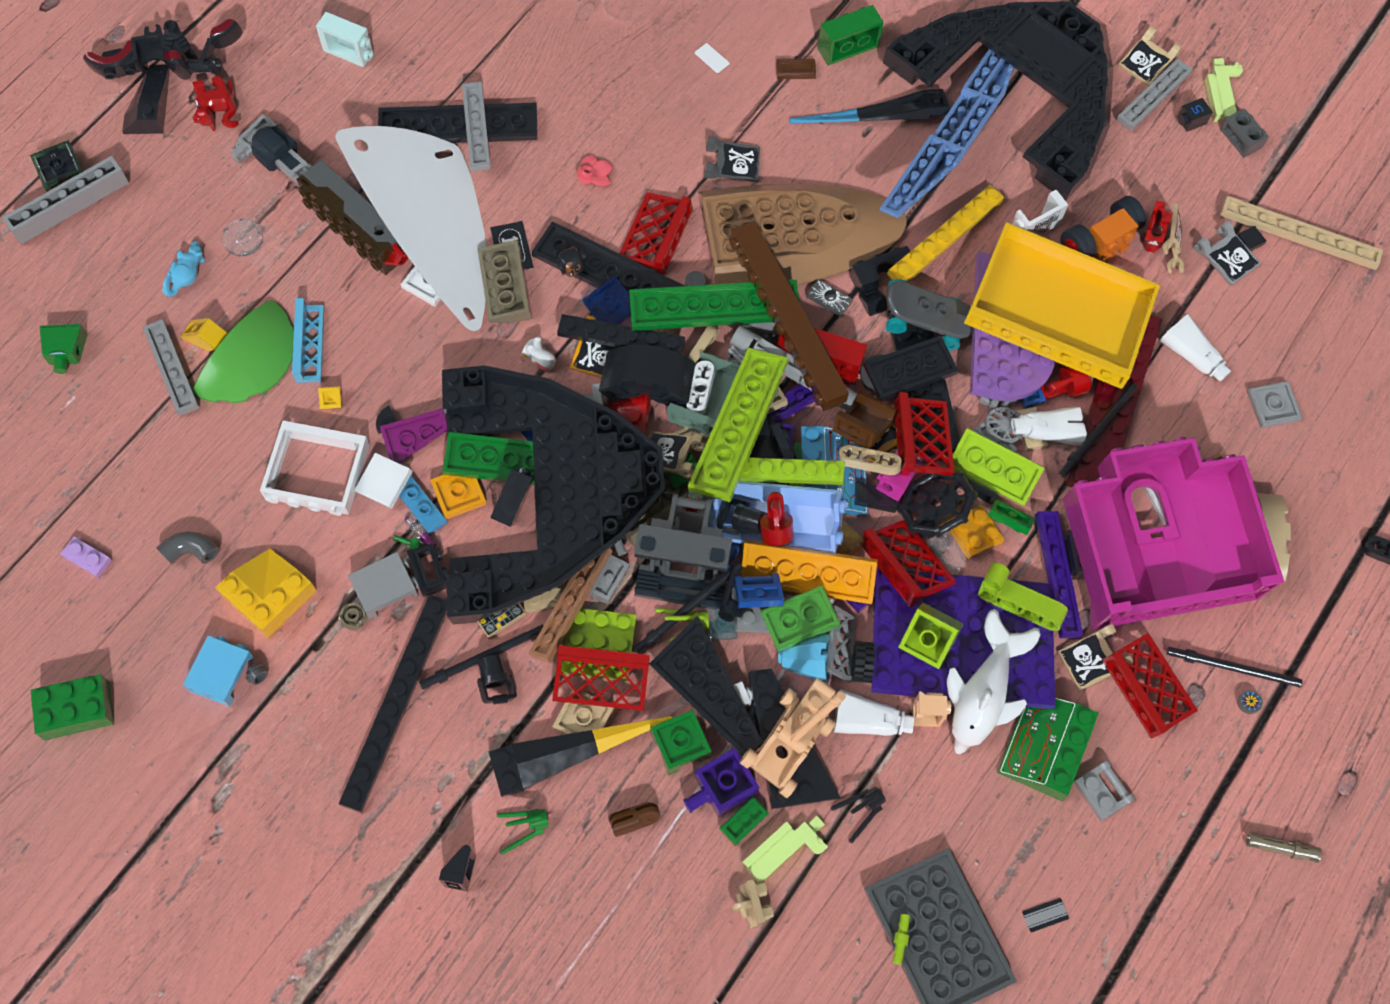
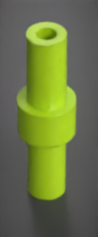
M901 914L898 933H895L893 941L895 943L892 963L902 965L905 946H908L909 941L907 932L910 916L906 914Z

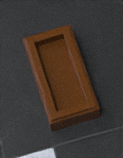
M777 59L776 61L777 79H816L815 59Z

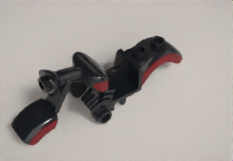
M227 19L222 24L213 27L210 32V38H207L201 57L198 59L190 48L191 45L180 31L177 22L167 20L163 27L164 35L159 24L155 25V32H149V27L146 26L144 28V35L132 37L123 49L105 51L102 53V56L96 55L93 52H87L83 56V60L95 73L106 79L134 75L137 72L144 74L147 71L146 63L153 60L165 62L172 72L184 80H188L192 76V72H211L214 75L221 76L223 65L221 59H217L213 52L215 48L221 49L235 43L242 36L243 31L233 19Z

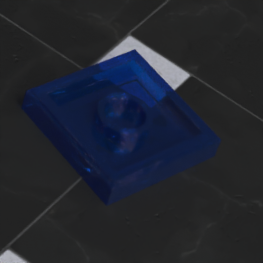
M615 275L582 299V302L597 321L620 324L631 316L630 296Z

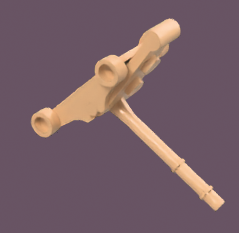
M820 678L814 679L801 701L796 697L797 693L789 688L779 701L786 709L759 751L755 752L749 748L739 763L746 769L749 767L754 769L778 787L781 795L788 798L797 786V782L791 779L792 775L808 755L819 733L827 737L833 730L836 722L827 716L834 708L841 705V702L846 698L845 693L839 691L835 694L836 690ZM778 746L786 748V758L782 759L776 755V748Z

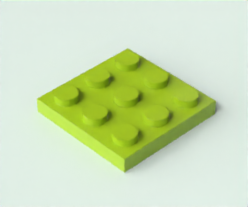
M581 608L566 634L564 646L632 653L637 617L634 614ZM562 661L561 671L563 674L570 675L577 670L572 662ZM576 663V664L580 667V666H582L584 663ZM588 664L582 669L587 677H594L600 672L594 664ZM599 665L601 669H604L606 667L604 665ZM613 666L604 672L610 680H616L622 675L618 667ZM621 667L624 670V672H626L629 669ZM580 672L576 674V676H583ZM601 674V675L598 677V678L606 679V678L603 676V674ZM623 677V678L620 680V681H627V682H628V680L626 679V677Z

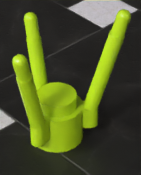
M666 608L655 609L656 612L674 614L678 611ZM691 611L687 615L665 616V620H689V624L698 616L704 630L709 629L707 611Z

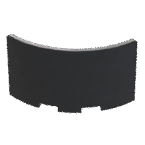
M653 345L618 347L608 351L606 354L599 392L613 402L626 398H638V395H648L650 400L660 402L666 406H669L670 403L682 406L689 403L695 363L688 357L663 347Z

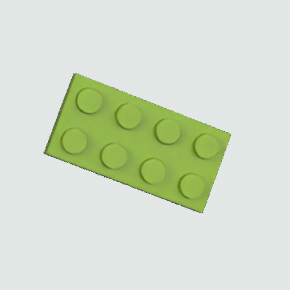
M969 428L964 432L953 453L955 471L964 472L969 478L1025 506L1045 469L1044 466Z

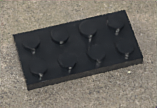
M942 336L866 361L863 365L880 401L895 397L899 392L906 393L957 375L959 371Z

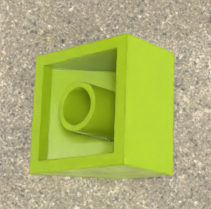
M922 603L917 609L898 648L939 669L953 646L963 623Z

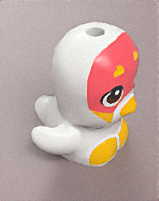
M535 337L529 340L522 351V355L530 358L534 367L537 366L543 371L553 369L556 364V358L551 352L545 350L546 347H542V338Z

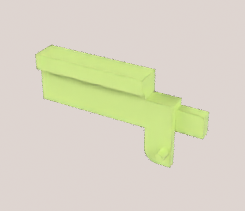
M1215 58L1212 61V74H1208L1204 82L1210 109L1213 112V122H1224L1227 117L1237 112L1229 77L1240 76L1243 69L1242 65H1238V62H1235L1234 65L1225 66L1223 58Z
M816 816L808 824L804 822L794 831L789 823L785 822L742 862V865L759 883H762L804 844L813 853L821 854L828 846L816 833L825 824Z

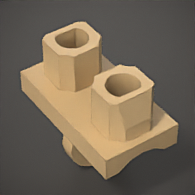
M754 879L739 886L740 894L736 895L738 903L732 906V910L740 911L742 919H748L750 928L757 927L774 917L770 904L761 906L759 898L767 895V888L764 882L755 883Z

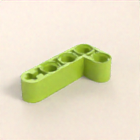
M996 562L990 565L978 592L980 598L1048 630H1060L1068 612L1064 604L1007 579L1010 571L1005 565Z

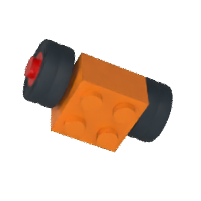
M1125 196L1111 205L1109 217L1091 226L1090 230L1081 224L1074 225L1065 230L1060 237L1061 245L1107 263L1117 253L1122 254L1129 249V244L1134 239L1135 232L1142 229L1146 224L1145 211L1137 199L1132 196Z

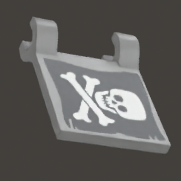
M1227 220L1216 230L1221 237H1224L1222 240L1211 247L1208 239L1203 237L1193 248L1197 253L1204 255L1226 282L1232 286L1261 263L1235 234L1233 225Z

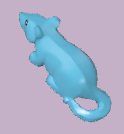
M198 241L191 243L186 254L182 250L178 251V262H172L163 283V294L167 297L175 296L181 287H187L196 280L199 262L203 263L205 261ZM170 280H171V282L173 283L171 289H170V287H169Z

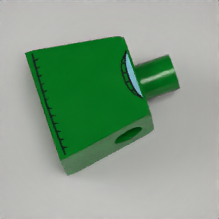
M81 324L40 326L42 355L48 364L54 365L53 371L55 373L64 374L67 372V364H78L80 362L87 339V333Z

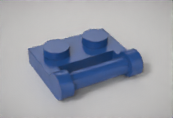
M771 573L768 576L741 577V575H735L733 585L736 591L738 608L784 605L779 573Z

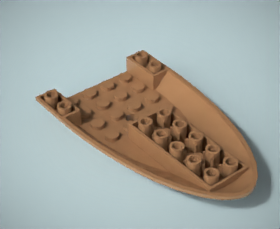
M764 184L698 192L701 210L704 211L714 266L715 284L750 282L747 270L740 265L738 253L736 250H732L729 239L731 238V229L755 221L786 279L797 280V286L851 270V266L858 261H866L877 254H883L902 237L907 223L904 214L900 218H896L880 211V207L886 199L865 191L846 187L817 184ZM765 224H772L774 228L767 230L763 226Z

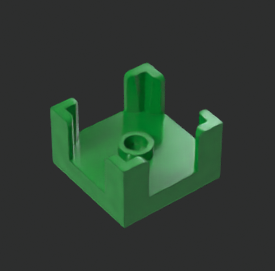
M693 710L650 727L652 739L659 748L668 776L678 772L679 767L700 759V762L711 758V749Z

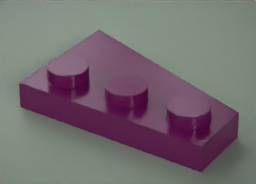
M443 409L380 426L390 460L400 464L447 432V422Z

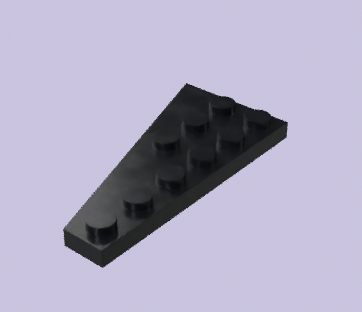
M697 616L649 665L717 732L736 748L742 756L749 748L756 752L763 742Z
M771 668L748 672L758 734L763 743L786 709L779 703L784 695V691ZM778 746L776 748V755L782 759L786 758V748ZM814 747L810 749L806 758L792 775L791 779L797 782V786L788 798L779 793L780 789L766 779L771 810L840 799Z

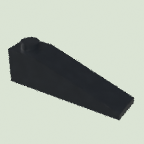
M149 66L124 115L123 134L164 133L170 69L167 66Z

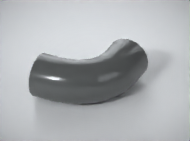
M190 531L176 533L156 547L171 564L187 553L195 555L201 563L205 564L212 561L220 550L212 540L203 534Z

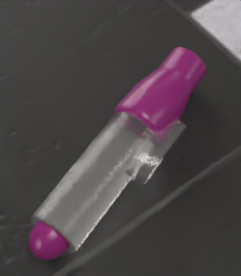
M405 518V524L415 533V538L422 544L428 545L433 543L434 548L437 544L427 532L412 518Z

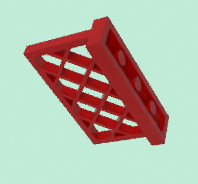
M647 192L619 254L645 267L656 269L658 273L665 275L692 214L691 199L683 196L680 200ZM650 200L659 202V205L650 209L648 207ZM669 205L677 206L676 210L669 213L665 207ZM662 209L665 215L655 219L652 213ZM650 215L652 221L642 225L641 219ZM668 219L670 222L669 226L660 229L658 223ZM655 225L658 231L647 235L645 229ZM642 231L645 237L634 241V235ZM661 235L662 242L653 246L651 240ZM648 241L651 247L640 252L638 246ZM632 248H635L638 252L633 256L626 255V252ZM652 252L656 255L653 262L645 260L643 257Z
M899 392L893 405L897 410L895 414L898 456L901 458L900 475L909 476L910 472L953 476L954 463L947 402L909 398L908 393ZM910 405L918 406L922 411L917 414L911 409ZM932 407L941 408V414L937 416L930 409ZM925 413L933 419L929 424L921 418ZM915 421L924 427L920 432L912 426V423ZM937 423L943 428V432L939 434L932 426ZM928 431L935 438L930 442L922 435L924 432ZM918 438L926 446L920 449L914 444V441ZM939 440L945 446V450L940 451L934 443ZM928 448L937 455L933 460L924 453ZM920 456L928 464L926 466L916 465V458ZM941 458L947 464V468L940 467L936 461Z
M904 520L876 531L872 528L864 530L860 545L870 558L878 559L877 567L909 607L917 605L918 600L955 585L956 580L921 537L917 533L912 534L908 531V526ZM904 528L908 536L897 534L896 530ZM879 537H889L891 538V542H884ZM896 539L906 542V546L894 545L893 541ZM909 543L917 545L921 549L920 552L909 549ZM891 550L903 553V559L895 557ZM906 554L918 557V563L905 560ZM921 559L931 561L933 567L920 564ZM904 566L916 569L915 574L908 573ZM919 570L931 573V578L919 576ZM934 574L943 576L946 581L933 580ZM916 581L928 584L929 587L921 590Z
M1149 633L1102 659L1151 739L1163 734L1198 711ZM1142 641H1145L1148 645L1149 654L1139 651ZM1122 653L1133 654V664L1127 663ZM1138 656L1148 659L1147 669L1137 666ZM1153 661L1159 663L1162 667L1161 674L1152 671ZM1136 671L1146 674L1144 684L1137 680ZM1151 676L1160 679L1159 689L1150 686ZM1165 681L1172 683L1174 686L1173 693L1164 691ZM1149 691L1158 693L1157 704L1149 699ZM1163 695L1173 698L1171 708L1162 706ZM1178 700L1184 702L1189 711L1185 713L1177 711ZM1161 710L1171 713L1168 724H1165L1161 718Z
M558 645L553 702L644 711L650 655ZM562 661L572 662L577 670L566 677L561 671ZM576 663H584V664L579 667ZM588 664H594L600 672L589 680L582 669ZM599 665H604L606 667L604 669H601ZM611 666L618 667L622 672V675L613 682L604 673ZM621 667L629 669L626 672H624V670ZM633 669L643 670V679L637 684H634L627 675ZM580 672L587 682L576 690L569 679ZM603 674L610 684L599 692L591 682ZM561 675H562L563 678H564V680H563L562 682H560V676H561ZM623 677H626L633 687L622 695L615 687V684ZM566 682L575 691L567 698L558 697L559 687ZM590 684L597 695L591 700H584L579 692ZM640 684H642L641 692L637 688ZM611 687L620 696L613 703L607 702L602 696ZM635 689L641 696L640 706L630 705L624 697ZM577 694L580 699H574L573 697ZM598 697H600V698L602 699V701H595V700H596ZM620 700H623L626 704H620L618 702Z

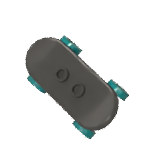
M895 279L889 282L887 302L891 310L889 313V318L891 319L886 321V330L894 334L903 333L907 330V323L942 334V338L949 351L957 350L960 347V339L967 338L973 334V327L964 324L970 306L960 299L947 297L911 285L902 279Z

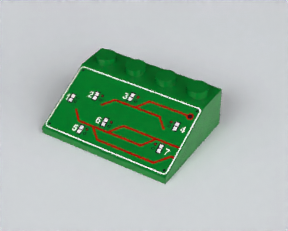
M1055 698L1054 709L1025 707L1019 715L997 773L1059 801H1063L1070 793L1099 712L1078 703Z

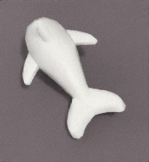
M996 609L989 611L984 623L986 638L993 649L990 656L966 684L955 667L949 670L947 688L949 697L955 707L952 733L955 738L954 749L957 754L966 752L971 746L979 745L995 726L1006 724L1018 717L1027 705L1025 699L1005 703L1009 659L1025 654L1033 649L1039 641L1040 630L1033 628L1023 633H1009L1002 624Z

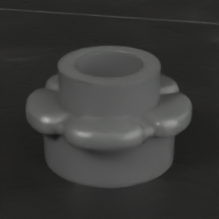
M263 664L250 666L246 671V680L253 685L262 683L268 675Z

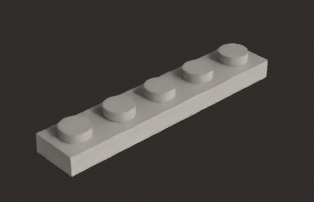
M1177 58L1118 115L1116 120L1132 132L1192 73L1193 69Z
M482 82L462 84L470 169L471 171L489 170L491 165Z
M162 319L144 326V332L177 414L182 416L199 409L164 320Z

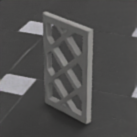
M835 605L832 607L836 615H839L841 626L831 630L829 633L826 671L845 680L847 683H851L856 617ZM848 620L851 621V623H850V629H849L848 624H847V621H848ZM842 627H843L844 632H845V634H846V637H845L844 639H843V637H842V635H841V632H840V629H841ZM835 637H837L839 643L837 646H835ZM847 642L849 643L848 651H847V648H846V646H845V644H846ZM840 649L844 656V659L842 661L840 660L838 651ZM834 659L837 665L836 668H833ZM845 665H847V673H845L843 668Z

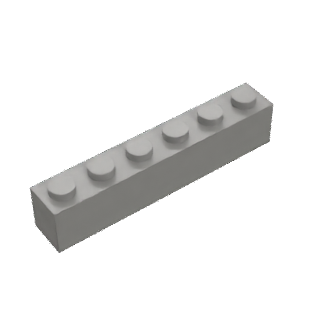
M110 156L2 218L21 245L129 184L120 166Z

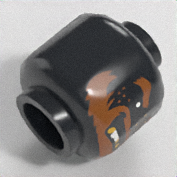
M574 246L558 253V259L555 260L562 275L566 274L568 277L584 271L586 268L584 262L588 261L583 250L578 251Z

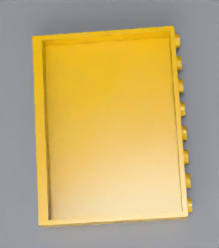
M1006 222L964 324L1122 389L1130 378L1160 285Z

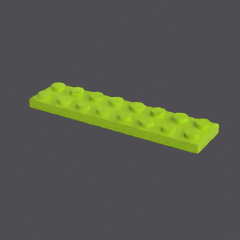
M752 348L747 349L688 484V491L731 502L788 366V357Z

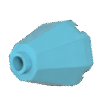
M821 634L779 652L778 662L787 671L813 681L816 678H820L825 683H828L831 675L830 672L826 671L829 634Z

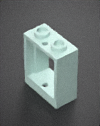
M328 12L324 13L316 25L323 51L364 68L366 63L373 57L367 28Z

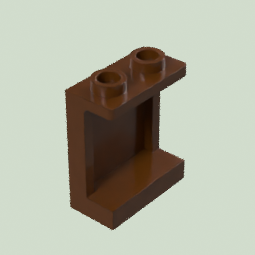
M860 391L857 394L855 403L846 412L840 410L836 415L832 431L864 448L871 449L892 426L897 410Z

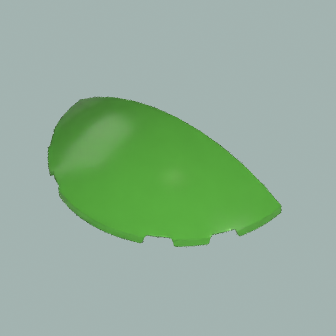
M273 300L263 303L245 316L228 333L211 355L192 390L194 396L213 403H217V401H229L231 404L248 401V397L258 393L261 395L266 393L284 377L293 361L294 328L291 326L288 315Z

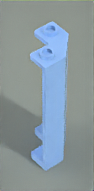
M739 481L732 498L747 501L751 504V508L768 513L767 496L771 492H779L783 495L784 512L789 513L793 517L794 538L784 546L836 553L838 545H842V518L847 508V501L843 500V491ZM709 497L712 503L708 527L717 528V518L725 501ZM731 504L730 512L723 527L732 528V516L737 505ZM722 532V538L732 539L734 543H744L745 540L763 542L759 533L742 532L736 536Z

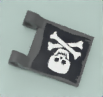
M714 136L708 137L706 151H718L717 166L712 163H706L704 178L723 177L758 182L759 146L724 142Z

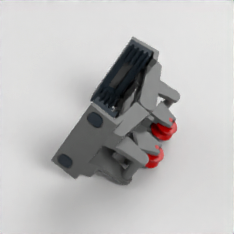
M673 494L668 520L652 518L651 526L639 525L634 556L650 559V566L640 564L634 596L685 605L718 578V571L727 572L732 539L722 538L723 529L708 527L711 499L703 501L700 500V497L691 499L690 495H688V498L678 497V494ZM671 563L698 566V572L693 574L670 570ZM727 582L697 607L720 610Z

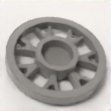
M995 408L986 417V430L992 438L999 442L1014 443L1022 436L1014 434L1015 437L1011 438L1009 434L1012 431L1011 417L1019 418L1020 415L1010 408ZM1002 412H1006L1008 416H1003ZM996 414L999 417V420L992 417V415ZM996 423V427L991 428L990 424ZM998 431H999L1000 433L1004 434V436H1003V437L998 436V435H997Z

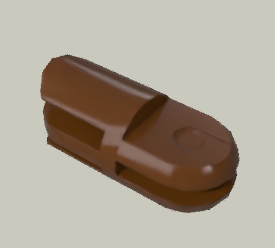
M645 802L612 813L608 816V820L615 837H619L654 824L660 818V810L655 803Z

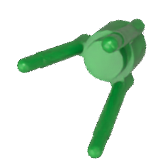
M545 809L498 813L496 815L497 818L527 816V818L506 822L507 827L528 823L530 830L535 829V831L502 849L500 854L503 855L533 837L544 834L543 829L549 827Z

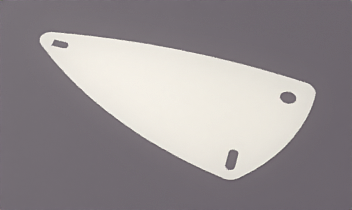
M362 126L339 130L335 138L367 197L393 237L424 279L459 321L471 331L479 330L482 325L486 300L478 248L486 247V240L473 181L459 147L429 134L396 127ZM356 140H363L367 143L368 149L360 151L355 147L354 142ZM451 150L453 152L452 156L442 159L435 157V153ZM469 308L475 319L469 321L463 309Z

